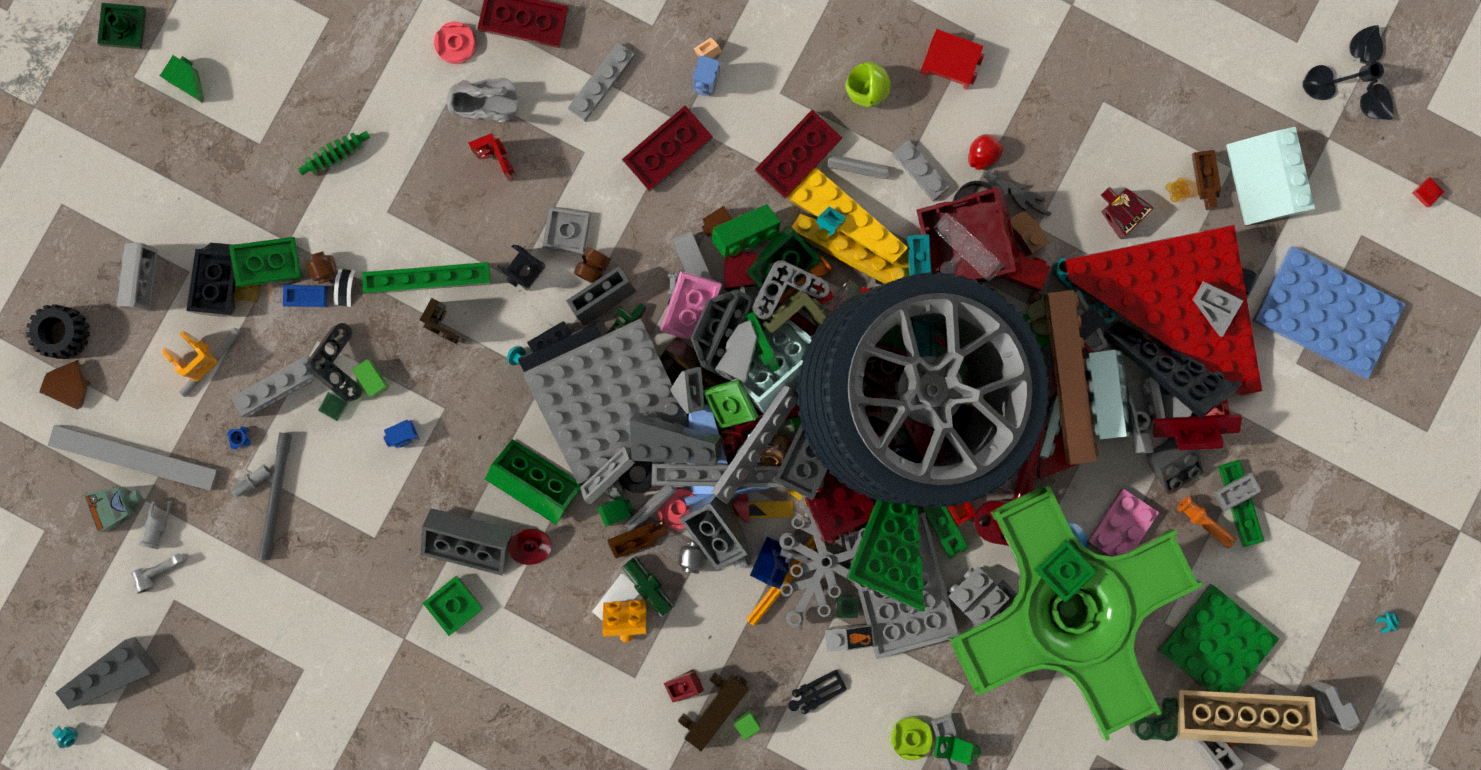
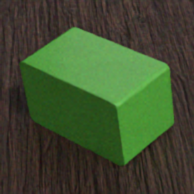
M365 360L352 369L370 397H376L389 388V385L373 361Z
M751 709L734 719V725L744 741L761 730V725Z

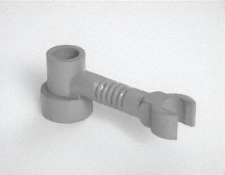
M178 553L147 571L144 568H140L131 572L137 594L144 593L154 587L151 581L152 577L185 563L187 560L184 553L181 555Z

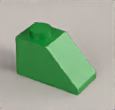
M172 55L161 72L160 77L202 103L204 96L198 71L192 67L193 62L183 56L179 59Z
M624 497L597 507L605 527L631 517V512L634 511L630 500H625Z

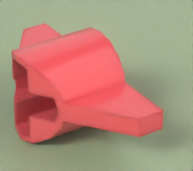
M748 493L740 495L734 501V512L745 523H750Z

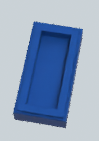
M283 285V306L327 308V286Z

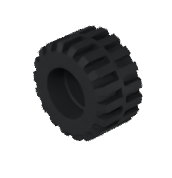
M52 304V306L45 305L43 309L35 311L36 316L31 315L29 318L32 321L31 324L27 323L26 326L29 328V332H26V337H30L28 343L34 346L33 350L39 352L42 356L69 359V357L77 356L76 352L84 350L83 344H88L86 336H90V332L86 328H89V324L84 322L86 320L84 315H80V312L75 309L57 304ZM58 321H62L66 329L65 336L60 342L55 344L51 337V330Z

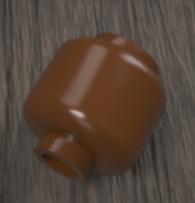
M324 251L312 254V259L307 262L311 279L318 281L319 284L334 280V276L338 274L334 257L332 255H325Z

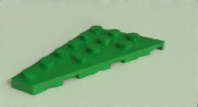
M876 500L846 578L924 612L926 605H924L923 599L924 582L922 581L923 570L919 551L920 534L918 533L919 523L916 505Z

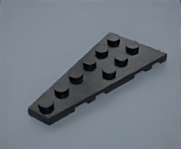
M1121 322L1113 325L1104 334V337L1201 419L1236 392L1242 385V383L1236 380L1233 383L1223 378L1224 374L1218 371L1213 373L1205 369L1204 364L1174 349L1170 351L1162 347V343L1157 340L1152 342L1144 338L1141 332Z

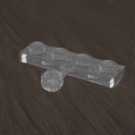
M946 212L933 227L957 251L951 261H946L941 265L940 272L956 275L957 266L964 258L986 280L991 281L1004 264L949 213Z

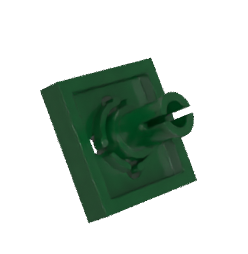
M102 3L97 44L107 47L142 49L146 8L136 5Z

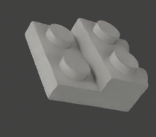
M979 567L968 570L964 575L966 579L961 584H954L950 588L949 592L951 594L948 596L975 625L992 618L1010 601V598Z
M1320 681L1309 684L1329 724L1344 730H1352L1358 727L1360 721L1357 717L1359 712L1356 706L1351 702L1342 700L1341 694L1336 687Z

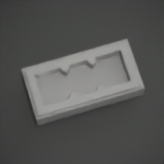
M1248 473L1219 488L1213 494L1222 511H1226L1261 493L1262 490L1253 473Z

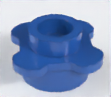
M242 426L240 429H230L228 431V440L232 449H238L240 446L248 447L251 444L247 434L249 431L247 427Z

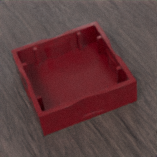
M995 187L967 195L957 201L942 202L916 210L922 235L929 234L932 274L937 272L952 273L955 276L962 275L968 279L977 280V283L1022 272L1004 189Z

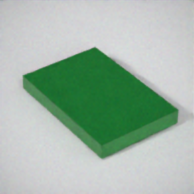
M295 237L229 245L236 288L302 279Z

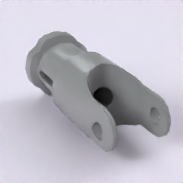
M154 499L144 526L146 528L143 541H140L139 545L159 549L158 541L161 532L165 530L171 502L168 504L165 516L161 520H157L153 516V508L156 501Z

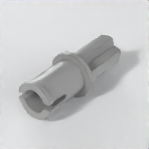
M263 464L252 474H246L245 478L233 486L230 491L234 497L240 498L252 488L256 489L259 483L272 475V472Z

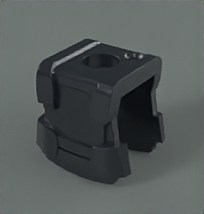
M513 244L511 247L518 252V255L507 269L500 264L497 267L508 276L506 281L514 287L520 285L528 291L544 270L545 264L521 246ZM521 265H528L530 267V273L527 276L519 274L518 269Z

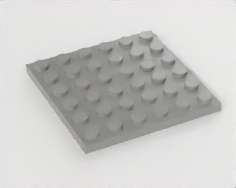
M641 319L523 372V377L578 484L589 480L623 446L631 451L630 419L636 412L644 413L645 416L652 418L658 417L663 419L662 421L682 424L683 427L688 428L689 420L685 411L670 391L672 388L671 381Z

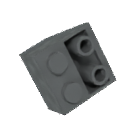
M1175 437L1154 448V453L1146 454L1151 470L1168 495L1203 473L1198 450L1179 451Z

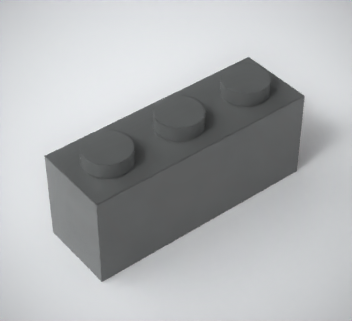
M618 266L566 301L577 319L583 325H586L635 293L636 289L622 268Z

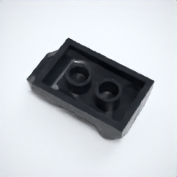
M210 242V244L202 249H195L186 311L200 315L231 317L235 310L234 293L236 285L229 245L231 244Z

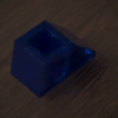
M766 537L750 573V576L778 589L783 584L789 570L788 564L785 562L786 558L780 556L782 547L779 541Z

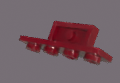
M1241 414L1204 416L1202 419L1198 416L1157 418L1153 421L1152 435L1154 438L1175 437L1179 451L1221 449L1224 444L1221 434L1239 433L1242 416Z

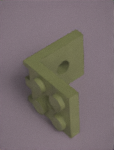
M796 289L775 308L769 318L762 319L759 323L764 329L773 333L800 308L807 313L817 326L823 324V320L829 315L821 311L823 307L815 298L812 299L805 292L803 293L801 290Z

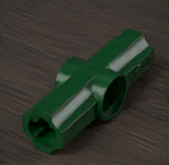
M634 556L621 567L635 584L634 587L640 596L650 603L660 617L675 607L674 603L662 590V585L651 572L647 571L639 558Z

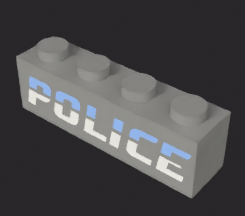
M304 356L231 397L240 416L251 417L316 380L317 378L307 369V361L310 357Z

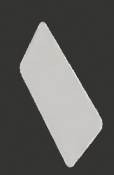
M620 574L592 612L603 621V603L634 600L639 595L634 587L635 584L624 574Z

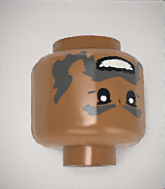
M775 433L771 442L760 455L762 461L770 466L782 463L788 450L787 440L781 434Z

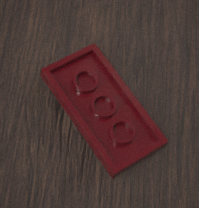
M484 0L477 29L485 33L560 48L569 8L566 5L542 0Z
M685 105L622 158V161L650 192L708 143L713 136Z
M811 110L757 166L755 172L786 199L843 137L815 111Z

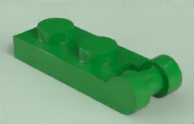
M921 507L949 559L955 557L956 553L969 549L946 507ZM955 538L957 544L950 546L948 541Z

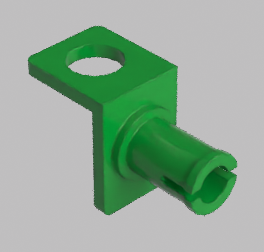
M950 736L937 737L934 751L935 758L952 759L966 765H971L973 758L977 759L981 755V748L974 743ZM943 742H946V750L941 753V745Z

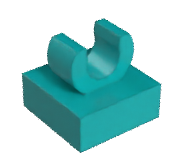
M829 206L818 216L816 223L819 224L821 230L825 228L830 231L829 235L831 236L844 224L846 217Z

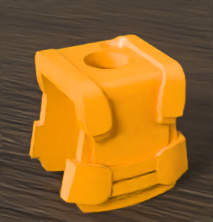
M182 331L180 333L181 336L199 355L187 364L183 358L167 348L162 349V354L170 363L172 362L175 365L174 370L179 375L198 382L218 362L208 352L210 348L205 342L199 341L191 334Z

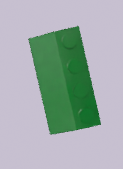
M513 439L491 464L485 477L486 481L555 525L566 513L580 491V487L583 485L582 483L578 484L576 479Z

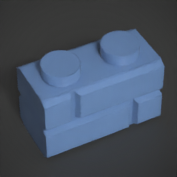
M699 56L697 68H695L693 74V87L697 94L702 96L714 94L720 75V62L718 60Z

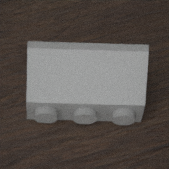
M139 242L124 244V249L121 251L122 269L118 274L120 285L119 291L116 293L117 307L150 311L158 249Z

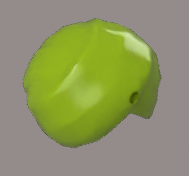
M874 62L858 64L850 71L845 84L849 98L859 106L866 108L877 106L885 101L889 96L891 87L886 70Z

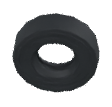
M635 461L631 468L619 477L622 486L633 493H643L652 487L653 462ZM635 466H641L646 472L645 479L638 483L632 481L629 475L630 470Z

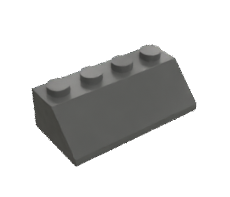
M431 508L422 526L420 555L503 576L509 554L508 545L513 535V529Z

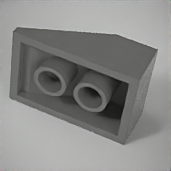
M714 494L690 506L679 519L716 570L749 554L732 506L729 502L728 504L724 503Z

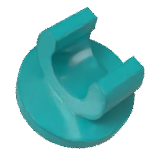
M522 346L511 348L507 355V362L511 365L520 364L518 358L526 354L525 349Z
M1389 610L1385 611V615H1380L1375 620L1376 623L1382 621L1387 623L1386 627L1381 628L1382 633L1389 632L1391 628L1393 631H1398V626L1401 625L1395 613L1392 614Z
M59 726L52 733L58 739L57 745L59 748L71 747L76 742L78 732L75 729L64 727L62 730Z

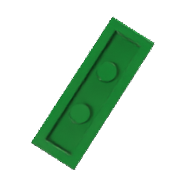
M754 312L747 314L746 317L748 321L752 322L758 338L756 344L757 351H763L760 357L764 366L769 365L772 372L779 370L780 367Z

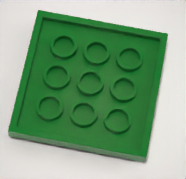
M1210 584L1158 650L1209 692L1237 693L1278 642L1279 638L1217 587Z

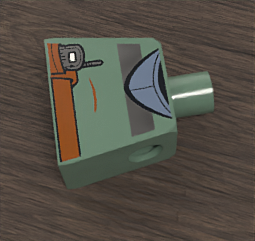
M115 487L84 495L98 533L108 532L135 516L136 512L133 505L142 502V496L138 490L128 493L126 487Z

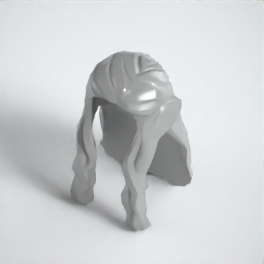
M506 78L486 79L474 83L462 80L458 84L453 85L447 94V107L450 113L465 119L477 120L483 118L485 120L507 122L515 117L518 108L515 87Z

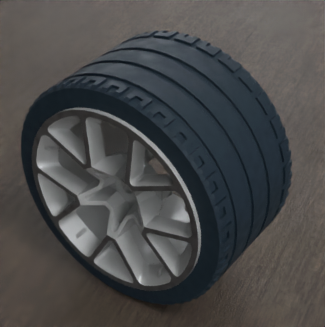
M928 272L906 276L862 292L840 304V307L835 308L823 320L824 323L817 327L815 334L811 336L810 339L812 341L806 346L805 354L801 359L803 363L799 366L800 373L797 378V383H799L798 388H796V393H798L797 406L799 405L800 409L798 415L801 417V427L806 432L804 433L805 438L808 439L810 448L816 452L814 454L816 458H819L824 468L829 469L831 475L835 476L840 483H845L849 489L861 495H866L868 498L889 503L928 507L962 505L964 502L970 503L978 498H983L986 496V493H993L999 486L1005 485V481L1011 480L1014 477L1013 474L1021 470L1022 464L1028 461L1030 452L1035 450L1036 447L1034 445L1036 442H1039V434L1044 429L1043 422L1047 418L1046 407L1049 406V401H1047V395H1049L1047 382H1049V377L1046 375L1048 370L1043 360L1045 357L1044 354H1041L1040 343H1037L1034 331H1031L1030 324L1022 318V313L1015 310L1016 307L1006 301L1007 298L1003 295H998L996 290L989 289L986 284H979L977 280L968 279L962 275L955 276L952 273L945 274L942 272L934 274ZM911 320L930 325L946 335L947 353L939 357H920ZM896 324L900 325L907 357L875 347L881 337ZM870 357H878L905 366L894 386L898 400L864 396L862 392L863 377L867 360ZM963 359L966 360L969 367L973 388L964 385L958 373ZM973 404L970 420L960 438L953 428L952 416L957 412L960 405ZM866 405L896 407L898 409V412L881 437L877 436L869 422L865 411ZM907 416L935 429L921 463H914L904 459L888 447ZM946 436L953 445V448L936 460L943 439Z

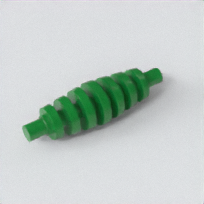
M367 131L359 135L353 132L350 134L352 138L350 140L347 136L342 137L343 144L339 139L334 140L337 147H334L331 142L327 143L329 151L327 152L324 147H321L319 149L322 154L321 156L314 152V160L310 157L306 158V164L298 168L300 174L303 176L310 171H313L314 174L318 173L317 167L325 170L327 169L324 164L326 162L330 167L335 166L332 161L333 158L338 164L342 163L339 155L342 154L346 160L349 158L347 151L349 150L353 155L356 152L354 147L357 146L358 149H361L363 142L371 138Z

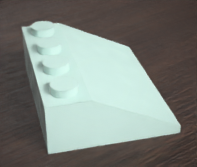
M1296 127L1273 131L1226 145L1245 226L1303 214L1315 209Z
M790 319L773 333L766 329L763 330L780 369L772 372L769 365L764 366L760 357L763 351H757L755 347L747 382H743L752 404L763 414H765L784 385L793 391L798 388L799 366L803 363L801 359L805 354L807 344L812 341L810 339L811 336ZM732 377L731 381L738 380V379L735 378V377Z
M1118 350L1089 353L1090 358L1086 359L1087 370L1092 373L1089 387L1090 392H1094L1095 401H1092L1093 414H1097L1098 420L1095 423L1096 435H1100V439L1132 436L1123 353Z

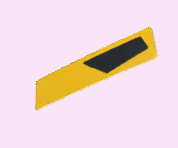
M793 501L748 502L750 519L793 517ZM735 514L737 519H742L739 515Z

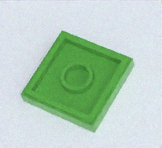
M740 380L709 387L703 391L720 429L756 420L758 417L744 384Z

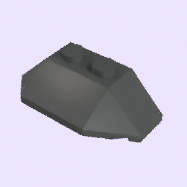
M734 290L707 300L690 337L702 368L720 376L715 371V368L726 353V343L736 327L744 323L754 298L740 290Z

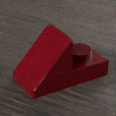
M693 669L664 683L672 702L700 694L704 691L701 681Z

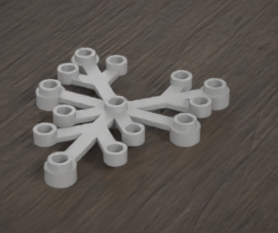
M804 496L800 499L799 505L807 513L809 523L805 522L802 517L796 516L792 519V526L813 535L818 553L797 542L796 537L791 533H784L779 538V544L782 548L786 550L794 549L814 560L801 565H792L790 568L792 576L800 577L803 573L816 569L811 578L791 584L783 583L780 586V592L783 596H790L792 592L806 588L795 610L789 611L786 615L788 625L794 628L802 625L804 620L802 614L814 593L818 603V614L822 617L830 615L831 609L826 604L820 581L825 574L829 587V596L832 598L840 596L841 589L836 584L833 571L845 578L847 577L849 570L837 563L854 558L862 538L861 532L865 530V528L859 530L858 538L851 550L833 555L826 550L824 541L822 542L820 539L821 535L809 508L804 505ZM797 518L802 520V525L799 527L794 524ZM787 537L792 539V543L789 546L784 544V539ZM824 558L829 559L830 563L828 566L822 565ZM794 567L801 569L798 575L793 574L792 570ZM854 582L855 587L860 591H867L868 589H870L865 586L862 587L859 583ZM784 586H789L790 592L785 594L783 593L782 588ZM833 587L838 589L837 595H831L830 590ZM826 606L828 608V612L826 614H821V607ZM793 615H797L799 617V621L797 623H793L791 621V617Z

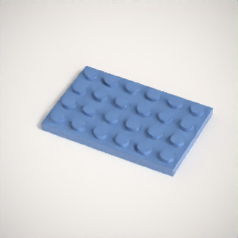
M1292 246L1279 267L1253 321L1358 376L1368 379L1405 304Z

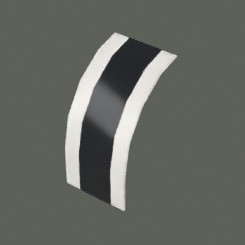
M338 270L334 285V305L351 307V286L356 270Z

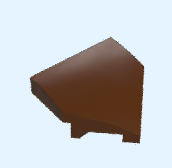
M76 360L46 373L39 393L78 410L83 406L87 392L86 386L90 382L85 380L79 368L81 365Z

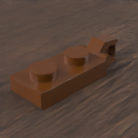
M1215 151L1194 152L1192 160L1200 200L1204 199L1206 210L1215 209L1218 207L1216 198L1220 197L1221 191Z
M662 520L608 539V544L614 557L617 559L654 545V541L659 539V537L667 535L668 531Z

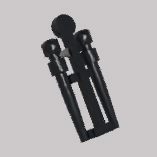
M837 669L808 684L801 685L799 689H794L792 691L793 697L797 698L801 695L802 699L798 701L791 700L788 703V708L791 711H797L799 706L805 703L800 710L802 714H807L811 709L812 711L817 709L819 705L847 690ZM835 675L837 680L816 690L815 686ZM840 684V689L820 698L819 695ZM811 689L813 693L805 696L804 694ZM816 698V701L813 700L808 704V700Z

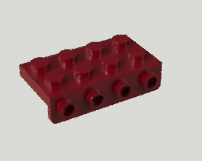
M840 482L816 492L813 500L804 498L820 532L821 541H827L828 544L840 539L839 535L844 532L849 535L858 531L857 526L865 523L867 526L876 503L875 499L861 495L846 487L845 483Z

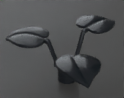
M1379 25L1362 29L1350 41L1349 49L1351 55L1354 58H1360V63L1365 64L1360 68L1359 73L1333 80L1332 70L1325 65H1318L1308 71L1302 82L1303 89L1307 95L1316 100H1326L1336 93L1334 83L1359 77L1364 82H1370L1366 87L1368 92L1364 93L1360 98L1362 112L1372 119H1393V103L1388 89L1382 84L1374 85V83L1378 82L1377 79L1384 74L1383 65L1376 62L1383 54V43L1379 33Z

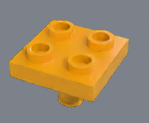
M646 601L604 602L603 637L620 636L622 642H630L633 640V635L646 634Z

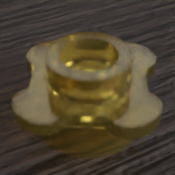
M1178 178L1177 181L1166 184L1165 188L1169 191L1170 199L1173 202H1177L1181 197H1188L1190 195L1188 185L1183 178Z

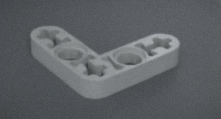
M779 260L773 264L753 304V312L760 319L769 318L773 314L787 284L819 299L827 296L830 290L829 285L822 278L789 262ZM785 265V269L787 270L786 274L782 273L780 275L779 279L782 281V283L780 284L778 281L772 278H778L780 273L777 271V269L779 267L783 268V266ZM799 274H805L806 281L802 285H797L795 282V278ZM812 282L818 286L822 283L823 291L819 290L817 292L814 287L810 286V283ZM771 284L778 286V291L774 295L767 293V288ZM765 295L768 299L773 301L772 303L767 301L766 307L768 308V310L763 311L760 314V310L758 309V307L764 306L766 300L763 298V296Z

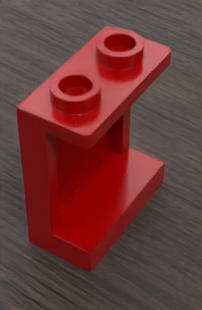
M936 29L920 73L924 75L932 73L964 85L963 88L967 90L970 84L973 85L978 74L974 72L976 65L980 66L985 55L981 53L983 46Z

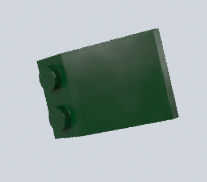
M788 225L768 244L745 272L761 289L773 264L779 260L789 262L807 272L821 260L798 233ZM785 265L783 266V268L779 267L777 269V271L780 273L778 278H772L778 281L780 284L782 283V281L779 279L780 275L782 273L786 274L787 270L785 269ZM805 274L797 275L795 282L800 280ZM771 284L767 288L769 295H774L778 291L776 284ZM787 284L783 294L792 286Z

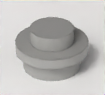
M619 480L607 489L613 499L624 497L623 492L625 488Z

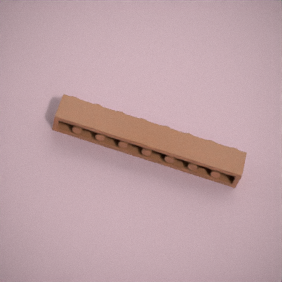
M1074 290L1047 293L1044 295L1066 464L1096 462L1099 451L1093 439V435L1096 433L1095 424L1091 422L1090 416L1093 413L1092 402L1088 401L1087 394L1090 392L1089 381L1085 379L1087 364L1086 359H1083L1082 356L1084 340L1079 334L1082 324L1081 318L1077 316L1076 308L1079 306L1078 296L1074 295Z

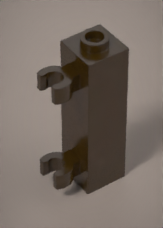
M714 672L709 681L720 688L718 693L695 722L685 713L678 719V722L688 729L684 739L702 752L748 692L749 687L746 685L748 682L740 675L735 677L731 674L728 680L725 681Z

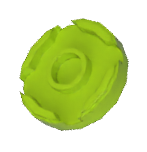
M914 716L904 717L897 721L890 735L891 745L895 752L903 759L911 761L919 760L929 753L934 741L933 732L929 725L921 718Z

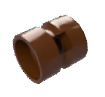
M587 247L582 255L583 262L578 263L573 273L590 283H594L603 276L601 271L607 269L611 259Z

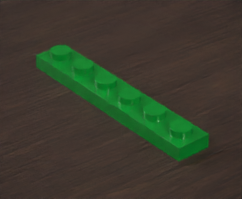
M489 262L362 272L364 294L491 284Z

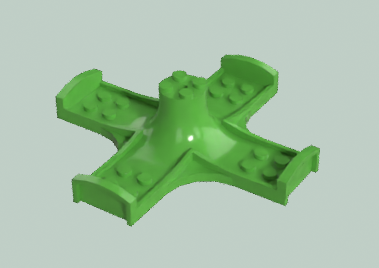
M1050 486L1040 487L991 511L1018 564L1020 583L1015 599L1006 610L960 634L948 637L974 692L980 696L1027 672L1039 669L1060 671L1070 677L1079 688L1098 727L1097 730L1100 736L1106 741L1110 739L1109 734L1152 713L1156 715L1162 714L1138 666L1134 652L1136 632L1145 617L1157 608L1204 586L1201 581L1196 580L1175 538V535L1178 534L1177 530L1168 529L1162 532V535L1123 554L1104 556L1097 555L1083 547L1075 537ZM1065 539L1097 571L1066 603L1034 571Z

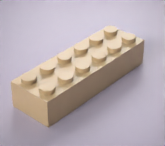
M1179 690L1176 696L1177 739L1300 747H1313L1318 741L1315 697Z

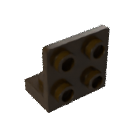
M431 297L420 318V321L425 323L423 327L438 335L440 331L443 332L442 337L455 344H458L459 341L465 343L466 340L437 325L438 321L441 322L447 313L445 310L447 306Z

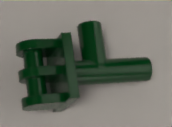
M640 303L630 314L620 306L616 313L625 322L622 323L619 319H616L607 334L616 330L615 328L619 329L636 321L647 308Z

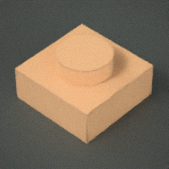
M712 38L694 48L698 57L706 56L714 59L722 52L719 45Z

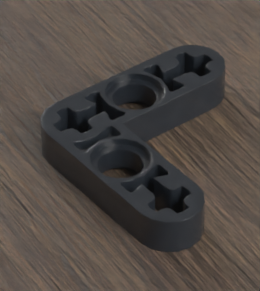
M339 323L330 329L308 359L307 369L341 399L351 402L360 398L362 390L357 382L333 363L352 336V330L349 325ZM342 329V330H343V333H342L343 336L340 337V338H338L337 341H336L335 338H337V336H338L339 333H340L338 330ZM327 343L331 344L334 348L332 355L325 351ZM322 357L325 358L319 364L321 368L316 369L317 364L315 362L321 360ZM331 373L338 375L339 382L337 384L330 381ZM349 388H352V389H353V390H352V393H353L354 395H351V396L348 395V394H349V390H348Z

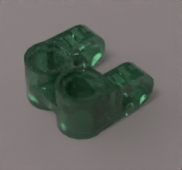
M1163 698L1162 716L1144 717L1130 724L1132 734L1145 741L1150 739L1172 741L1175 739L1178 733L1177 699ZM1142 723H1146V731L1140 733L1139 726ZM1167 724V732L1161 734V726Z

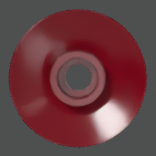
M538 529L521 530L510 539L508 545L509 554L513 560L520 564L533 565L540 563L550 554V538Z

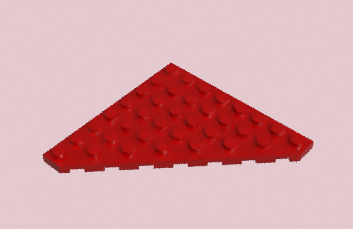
M1235 225L1065 259L1068 280L1085 290L1088 294L1172 350L1174 349L1204 364L1205 369L1213 373L1218 371L1224 374L1223 378L1233 383L1235 380L1242 383L1236 391L1239 395L1262 391ZM1203 281L1243 300L1223 337L1217 334L1193 301Z

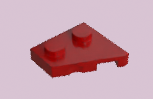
M1061 427L1058 435L1054 436L1053 443H1055V449L1053 454L1049 455V458L1046 459L1039 458V479L1078 465L1066 464Z

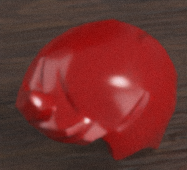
M984 134L977 137L971 143L969 149V166L977 170H983L995 165L1003 152L1000 141L992 134Z

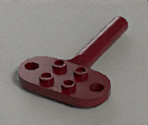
M1044 422V429L1039 434V442H1036L1034 445L1036 447L1035 450L1030 452L1028 461L1022 464V468L1018 473L1014 497L1011 501L1031 492L1033 489L1046 426ZM990 500L983 503L977 509L974 516V526L978 535L985 541L1009 546L991 511L1011 501ZM984 514L991 517L990 523L987 525H982L979 522L980 517Z

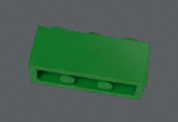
M766 204L714 227L712 242L724 259L736 256L749 247L753 248L767 239L775 238L779 234L781 222L769 205Z

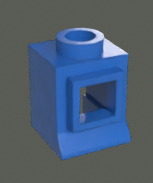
M407 419L384 430L386 435L383 437L388 447L401 448L412 443V439L420 440L412 420L408 421Z

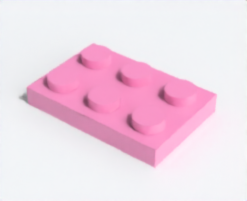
M680 271L660 328L661 332L691 340L690 337L707 300L718 296L722 284L718 281Z
M1121 489L1089 537L1088 542L1108 556L1123 554L1138 546L1159 512L1125 489Z

